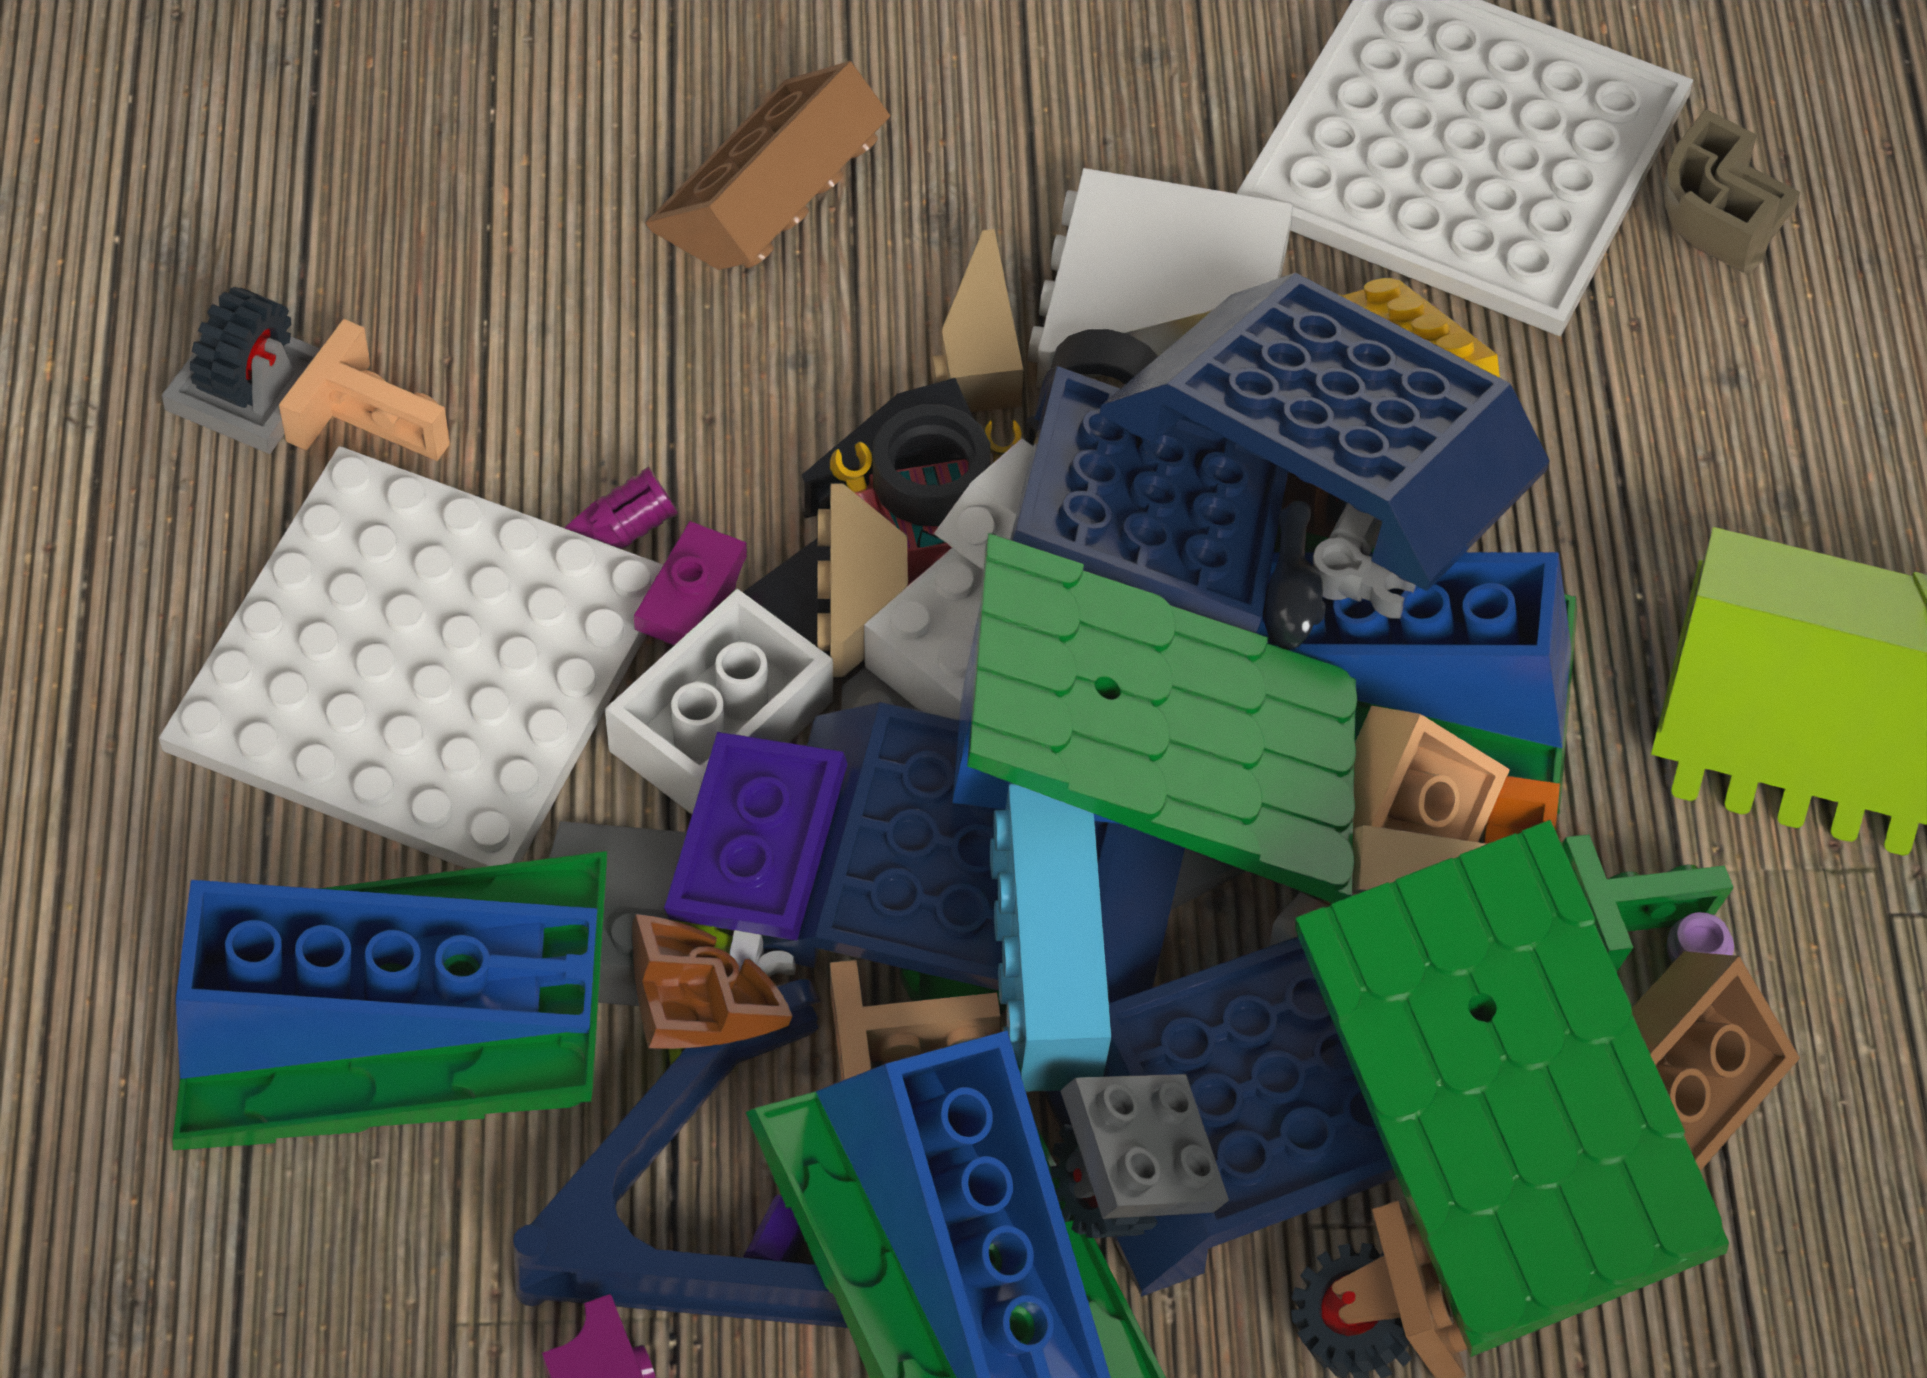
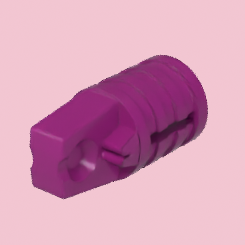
M648 466L637 476H632L626 480V483L620 487L617 486L612 489L609 494L596 499L564 528L622 549L632 544L638 537L648 534V531L652 528L662 525L663 521L673 518L679 513Z

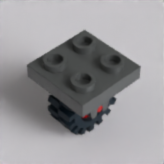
M1186 1074L1074 1078L1060 1090L1071 1124H1064L1059 1132L1065 1143L1054 1144L1052 1154L1060 1158L1059 1166H1051V1178H1059L1060 1187L1055 1189L1058 1202L1066 1203L1061 1210L1065 1222L1074 1221L1071 1229L1077 1234H1086L1087 1238L1145 1234L1144 1230L1153 1229L1158 1223L1155 1216L1214 1213L1229 1201Z

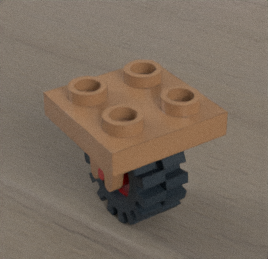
M1399 1201L1372 1209L1383 1249L1381 1255L1373 1244L1361 1243L1360 1253H1356L1350 1243L1338 1246L1341 1258L1333 1261L1328 1252L1325 1251L1316 1257L1323 1266L1317 1274L1307 1266L1300 1275L1307 1287L1305 1290L1294 1287L1292 1300L1299 1309L1291 1310L1292 1321L1299 1329L1297 1332L1298 1336L1311 1354L1325 1369L1329 1367L1335 1376L1347 1378L1348 1372H1350L1354 1378H1369V1371L1375 1370L1380 1378L1392 1375L1388 1363L1397 1359L1404 1367L1412 1359L1406 1351L1407 1346L1411 1344L1435 1378L1466 1377L1460 1352L1467 1350V1347L1417 1225L1412 1222Z

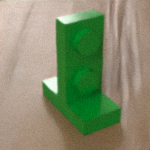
M1590 834L1565 837L1562 842L1563 849L1593 912L1595 926L1616 972L1633 949L1628 932L1671 927L1680 919L1698 912L1715 915L1734 888L1725 865L1698 868L1696 865L1687 864L1675 867L1668 872L1639 875L1637 872L1627 871L1607 879Z

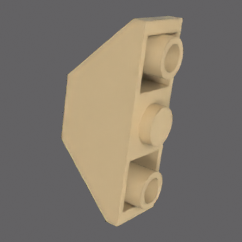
M831 484L830 509H818V547H830V561H818V599H830V613H818L817 647L823 652H830V657L833 659V677H844L865 659L864 624L908 587L907 535L846 485Z

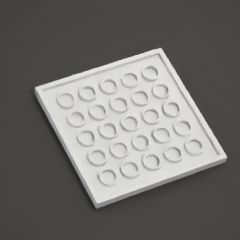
M1352 0L1236 194L1293 203L1290 231L1561 337L1687 101L1693 79L1483 0Z
M338 446L161 733L159 741L162 751L466 869L521 862L647 635L635 630L634 614L663 567V564Z

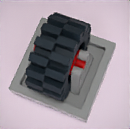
M232 287L229 293L223 292L219 296V306L212 304L207 311L210 319L207 323L201 322L198 332L202 333L199 341L193 343L191 351L193 354L162 394L164 408L168 412L270 454L284 436L279 404L320 351V348L291 337V333L286 331L292 325L291 317L287 316L289 310L283 304L244 288Z

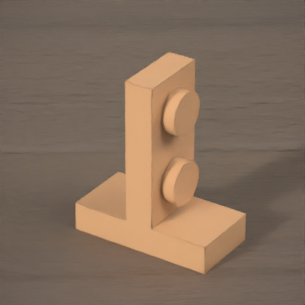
M343 319L279 404L286 442L307 451L333 416L438 461L450 445L445 407L439 405L426 394H413L386 382L378 374L367 370L370 367L365 328Z
M856 960L830 963V999L841 1081L871 1070L870 1062L884 1061L890 1063L1000 1033V1009L997 992L863 1006Z

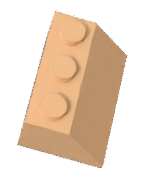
M1371 706L1355 742L1353 845L1355 827L1362 825L1478 842L1510 769L1421 714ZM1323 900L1324 902H1326V903H1328V904H1330V905L1332 904V903L1329 902V901Z

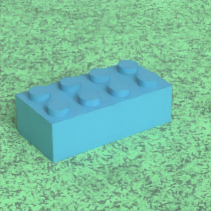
M1009 784L1006 810H994V838L990 840L992 879H998V900L994 902L996 941H1002L1003 963H999L998 967L1000 1004H1007V1027H1003V1031H1008L1025 1091H1059L1074 1078L1103 1077L1111 1041L1094 814L1016 784Z

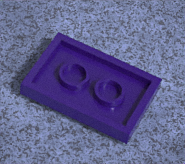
M717 732L664 906L670 920L797 941L847 768L844 752Z

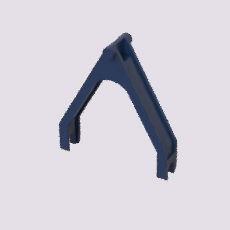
M800 979L777 987L786 1000L792 1014L789 1026L746 1040L721 1045L686 1048L533 1222L517 1230L513 1238L515 1293L517 1299L522 1304L537 1306L545 1302V1300L584 1304L611 1294L616 1307L848 1328L834 1294L830 1293L825 1287L816 1265L655 1249L634 1237L618 1217L616 1211L617 1202L738 1063L807 1037L819 1028L816 1023L818 1017L812 1005L821 1001L810 980Z

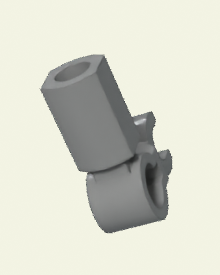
M1347 503L1329 539L1321 542L1314 551L1313 567L1320 573L1323 580L1322 596L1332 600H1342L1349 597L1359 602L1363 598L1371 601L1374 609L1381 615L1389 618H1400L1403 612L1404 598L1388 590L1398 588L1413 593L1416 585L1400 579L1396 574L1371 561L1372 557H1369L1377 542L1382 521L1367 513L1358 511L1351 504Z

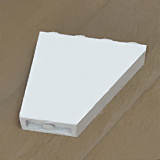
M1083 168L1078 191L1068 190L1065 197L1062 225L1069 226L1067 236L1056 235L1054 241L1051 270L1058 271L1056 280H1045L1042 289L1039 315L1047 316L1044 327L1034 326L1031 333L1028 362L1037 363L1036 388H1042L1045 375L1051 369L1057 346L1069 335L1087 329H1110L1137 338L1150 346L1159 356L1231 294L1281 278L1289 242L1293 203ZM1083 374L1089 378L1102 376L1101 374Z

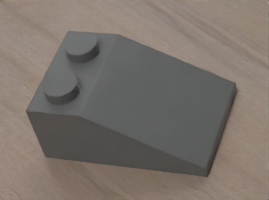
M560 821L549 858L608 851L598 1003L639 1006L633 961L632 923L636 914L669 919L664 906L687 832Z

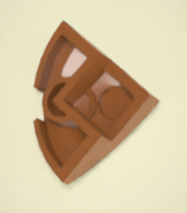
M635 915L632 923L634 972L639 1009L648 1048H696L746 1040L789 1026L792 1014L780 990L767 974L751 959H744L739 971V965L731 955L719 948H714L717 942L715 936L673 920Z

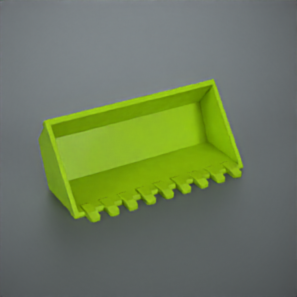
M1713 527L1703 560L1699 559L1651 752V755L1678 761L1671 789L1673 796L1687 801L1695 800L1699 794L1705 769L1729 774L1731 778L1724 805L1730 812L1742 815L1749 813L1758 782L1784 788L1777 817L1782 825L1793 828L1802 827L1811 796L1837 802L1831 825V834L1834 838L1847 842L1855 841L1858 837L1866 809L1891 816L1884 840L1885 849L1890 853L1902 856L1908 855L1912 850L1919 823L1927 825V574L1914 572L1912 575H1907Z

